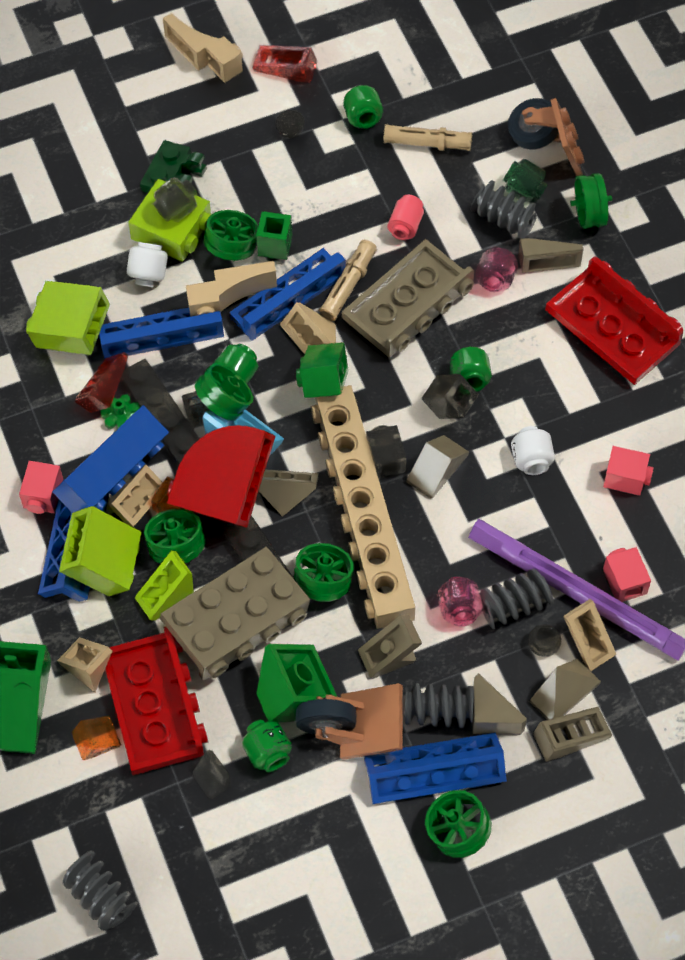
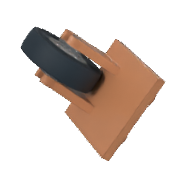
M532 98L516 106L508 120L509 133L514 142L520 147L529 150L543 148L552 141L560 142L576 176L582 175L580 164L585 162L580 147H577V131L574 123H571L567 108L561 109L556 98L552 99L551 102L542 98Z
M398 683L341 694V698L333 695H326L323 698L317 696L316 700L306 701L297 706L296 726L304 732L316 734L315 737L317 739L339 744L340 758L343 760L403 750V685Z

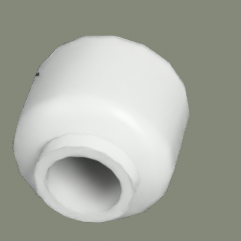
M138 242V246L130 249L127 274L132 278H136L135 284L153 287L154 281H162L164 279L168 256L165 251L161 250V245Z
M528 426L521 429L520 433L514 436L511 441L515 465L528 475H538L546 472L555 460L551 436L545 430L538 429L535 426Z

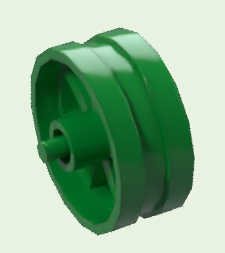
M593 173L589 176L578 175L575 178L574 184L575 200L570 201L571 207L576 206L581 228L588 229L592 226H606L608 222V202L612 201V195L607 196L602 175L600 173Z
M236 210L217 211L207 219L204 245L209 252L219 258L232 261L245 260L256 251V235L259 225L255 219L243 212Z
M214 363L205 370V374L195 381L194 387L201 401L213 413L229 421L237 420L243 414V411L253 403L254 397L246 382L237 373L222 364Z
M170 509L152 517L144 530L150 557L159 564L164 561L171 550L176 551L184 563H188L198 557L205 545L199 517L192 511L185 509Z
M316 543L308 545L301 549L296 557L293 579L305 594L313 600H337L346 595L351 586V577L354 570L353 560L347 552L332 544Z
M452 790L442 794L432 802L426 813L425 827L428 836L442 853L454 858H465L475 854L485 846L491 835L492 822L488 811L474 794L465 790ZM463 804L474 805L463 814ZM481 812L480 823L470 822L473 817ZM443 816L445 818L446 823L438 825L440 819ZM472 830H476L475 833L470 836ZM449 831L444 843L440 842L437 835ZM456 837H459L463 840L460 843L453 844Z

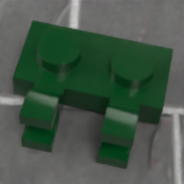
M164 140L140 183L141 191L149 193L157 179H160L194 194L195 187L190 186L193 181L192 176L182 174V172L186 170L203 177L207 169L206 164L202 163L205 158L204 154L191 152L190 147Z

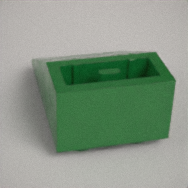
M0 641V751L36 754L51 666V657L46 645Z

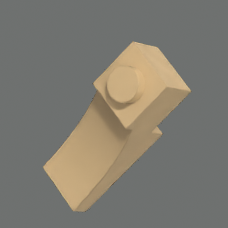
M173 13L163 18L165 37L198 71L208 65L224 83L243 71L242 51L235 43L231 44L225 36L219 39L203 34L183 23Z
M274 261L214 270L215 281L186 285L190 316L217 311L221 313L226 307L243 297L266 289L276 288L277 278Z

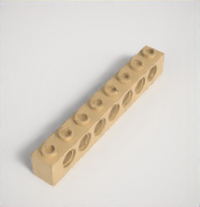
M352 385L344 386L341 395L315 397V405L311 406V413L314 424L320 423L322 432H318L321 450H327L330 458L325 459L329 478L335 477L337 486L333 487L336 504L343 505L345 513L341 514L344 533L350 532L353 541L349 542L348 546L351 559L353 561L358 560L360 570L356 571L360 590L366 589L368 599L364 600L368 619L374 618L376 628L380 629L389 625L400 615H409L411 620L414 621L415 604ZM340 421L344 424L340 426H335L332 423ZM342 448H349L352 451L348 453H343L339 450ZM349 475H357L360 478L357 480H349L346 477ZM358 502L366 503L367 506L364 508L355 507L354 504ZM365 530H372L376 534L372 536H365L362 534V532ZM373 558H380L384 562L375 565L369 561ZM386 586L391 588L392 591L383 594L378 592L377 589Z

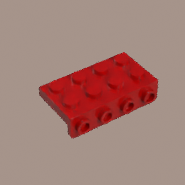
M596 256L589 260L588 268L546 303L545 308L549 314L633 385H636L680 345L684 332L677 319L669 317L658 307L654 300L646 298L636 290L632 282L623 279L613 270L609 263L601 261Z
M166 626L163 627L164 633L109 647L112 650V654L105 671L132 775L205 756L202 744L208 743L204 723L197 724L194 713L200 712L195 692L189 694L186 683L192 682L187 662L180 664L178 653H182L183 648Z

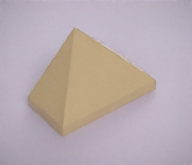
M296 302L280 323V326L304 354L310 345L336 343V324L300 302Z
M144 465L133 477L126 481V484L115 495H110L108 506L124 523L134 527L165 491L167 486L147 465Z
M587 600L563 616L583 662L590 671L617 655L593 600Z
M79 637L57 661L93 692H96L112 650L107 646Z

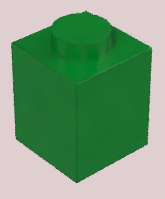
M262 211L256 235L258 256L288 259L293 236L291 215Z

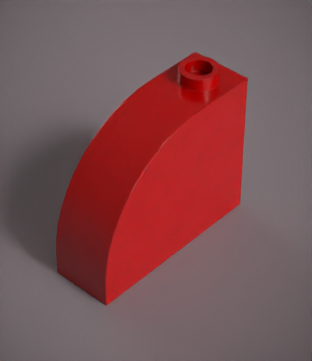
M241 425L226 426L207 433L195 442L183 457L175 479L169 484L167 504L247 528L275 435L261 429Z

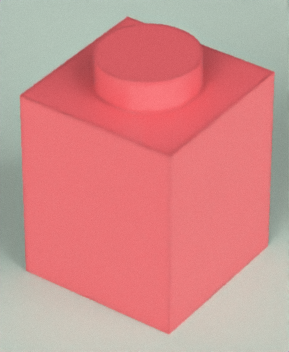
M613 446L603 487L640 496L643 484L649 486L654 467L648 466L650 454Z
M35 461L28 462L19 492L23 508L36 514H43L44 512L55 513L58 498L52 491L63 482L60 466Z
M637 547L628 550L619 548L606 556L603 572L616 599L624 602L648 593L651 579Z

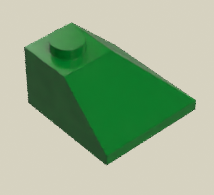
M268 644L265 647L256 694L268 721L293 722L296 720V709L299 704L316 700L317 696L326 699V695L337 697L314 645Z

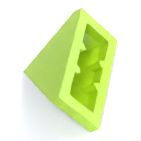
M171 550L135 596V599L150 620L155 621L159 619L162 612L194 593L192 573L176 551Z

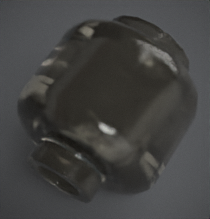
M172 177L154 192L155 201L152 204L167 222L170 220L180 222L197 208V201L194 196L198 192L187 179L181 182L178 178Z

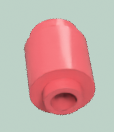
M404 195L396 202L387 225L388 230L395 238L406 240L412 239L416 235L424 214L423 202L413 195Z

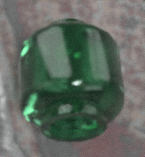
M522 159L519 162L514 161L502 180L506 182L505 190L508 193L511 191L515 192V197L518 199L523 196L525 203L530 202L533 197L540 199L548 186L544 182L546 177L545 170L527 159Z

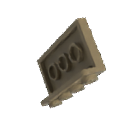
M425 239L342 311V319L390 358L397 351L402 352L410 344L411 339L419 332H425L430 327L432 320L439 314L443 315L448 312L453 302L459 296H465L471 291L474 286V270L470 266L462 269Z
M266 546L162 612L160 620L198 666V675L201 679L206 680L211 676L216 678L228 669L229 664L236 659L242 661L254 652L255 647L262 642L270 643L280 635L281 630L288 625L296 626L302 622L307 616L306 612L310 598Z

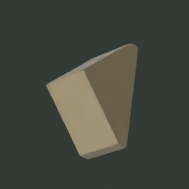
M444 435L426 442L407 478V483L433 499L466 459L469 451Z
M478 673L474 677L473 734L521 735L525 731L527 718Z

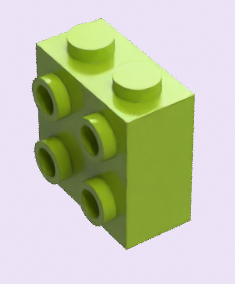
M157 179L128 222L130 236L136 242L161 245V250L165 251L168 256L183 262L188 253H193L196 249L198 238L203 230L206 231V222L211 215L210 201L177 186H170V183L162 186L165 181ZM166 187L173 188V191L178 194H173L175 197L171 196L170 198L164 189ZM155 191L159 192V196L155 195Z
M45 281L42 291L37 295L36 307L32 317L27 321L26 332L36 348L92 355L110 303L101 287Z
M94 506L73 512L59 572L107 596L129 591L134 578L133 571L136 556L139 553L141 531Z

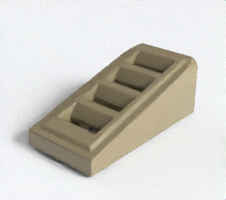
M530 238L520 239L518 255L522 273L580 267L584 250L583 244Z
M599 707L542 721L534 731V738L545 761L566 756L612 737V733ZM586 720H590L596 733H591ZM577 724L582 737H579L574 725ZM563 729L565 730L567 737L569 739L567 741L565 740V737L561 731Z

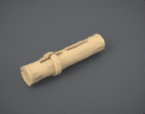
M386 124L384 143L438 147V150L442 151L445 148L470 151L472 132L450 131L445 127H440L439 130Z
M366 239L360 241L352 257L346 260L345 269L322 307H320V315L330 321L337 319L340 310L349 298L355 285L367 273L366 267L377 252V247L374 243Z

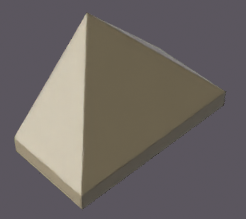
M265 469L259 492L283 517L316 489L319 473Z
M575 659L557 666L530 699V703L547 720L564 716L600 685L601 681L581 661Z

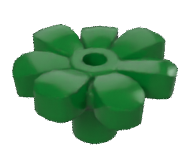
M124 394L118 399L111 397L107 400L108 407L101 408V418L105 419L104 424L107 428L113 429L116 425L119 428L140 407L137 402L131 403L129 395Z

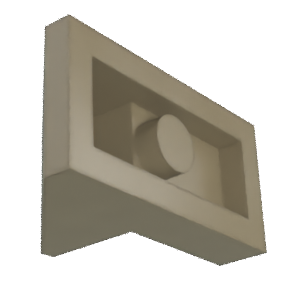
M400 615L360 647L358 652L370 678H376L414 663L416 657L413 651L422 642L410 616Z

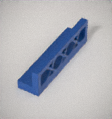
M322 248L278 278L276 288L259 291L230 311L229 316L253 341L282 321L296 302L305 305L335 284L346 267V259L339 252L331 256ZM321 260L324 261V262H322L321 264H319L318 266H316L315 268H313V266H314L315 264H317L318 262H320ZM295 278L297 279L295 282L289 285V282H291ZM270 295H274L273 297H271L270 299H268V300L266 301V298H267V297H269ZM247 311H251L250 313H248L247 315H245L243 318L241 317V315H243V314L246 313Z
M188 307L103 324L99 336L104 360H110L224 337L220 311L190 316Z
M109 492L103 497V499L107 503L109 498ZM58 500L38 594L46 598L63 593L80 602L88 599L90 587L59 572L64 549L60 554L59 550L66 542L70 520L66 526L65 522L72 515V512ZM107 503L100 509L101 511H103V512H105V513H106ZM58 573L56 584H52L53 578Z
M496 733L406 747L403 750L364 756L373 804L507 782L504 751ZM492 746L488 748L479 749L480 747ZM385 763H387V765H381V766H375V767H374V765H379V764H385Z

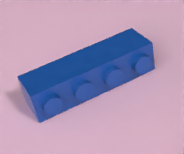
M142 405L52 492L72 513L90 506L100 510L107 503L103 497L108 492L112 496L115 495L126 484L122 478L127 473L133 477L145 465L142 459L146 455L152 458L164 447L161 440L169 431Z

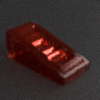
M260 45L252 69L255 72L296 81L311 82L317 65V58L312 47ZM268 56H272L270 63H266Z
M123 352L105 358L75 399V403L90 413L109 408L127 363L128 354Z

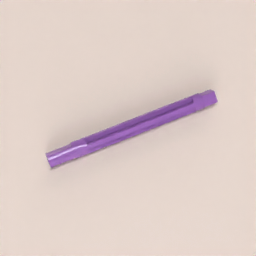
M478 519L473 525L468 538L526 572L531 569L537 570L550 586L581 604L589 599L593 600L601 616L679 661L684 655L685 638L485 521Z

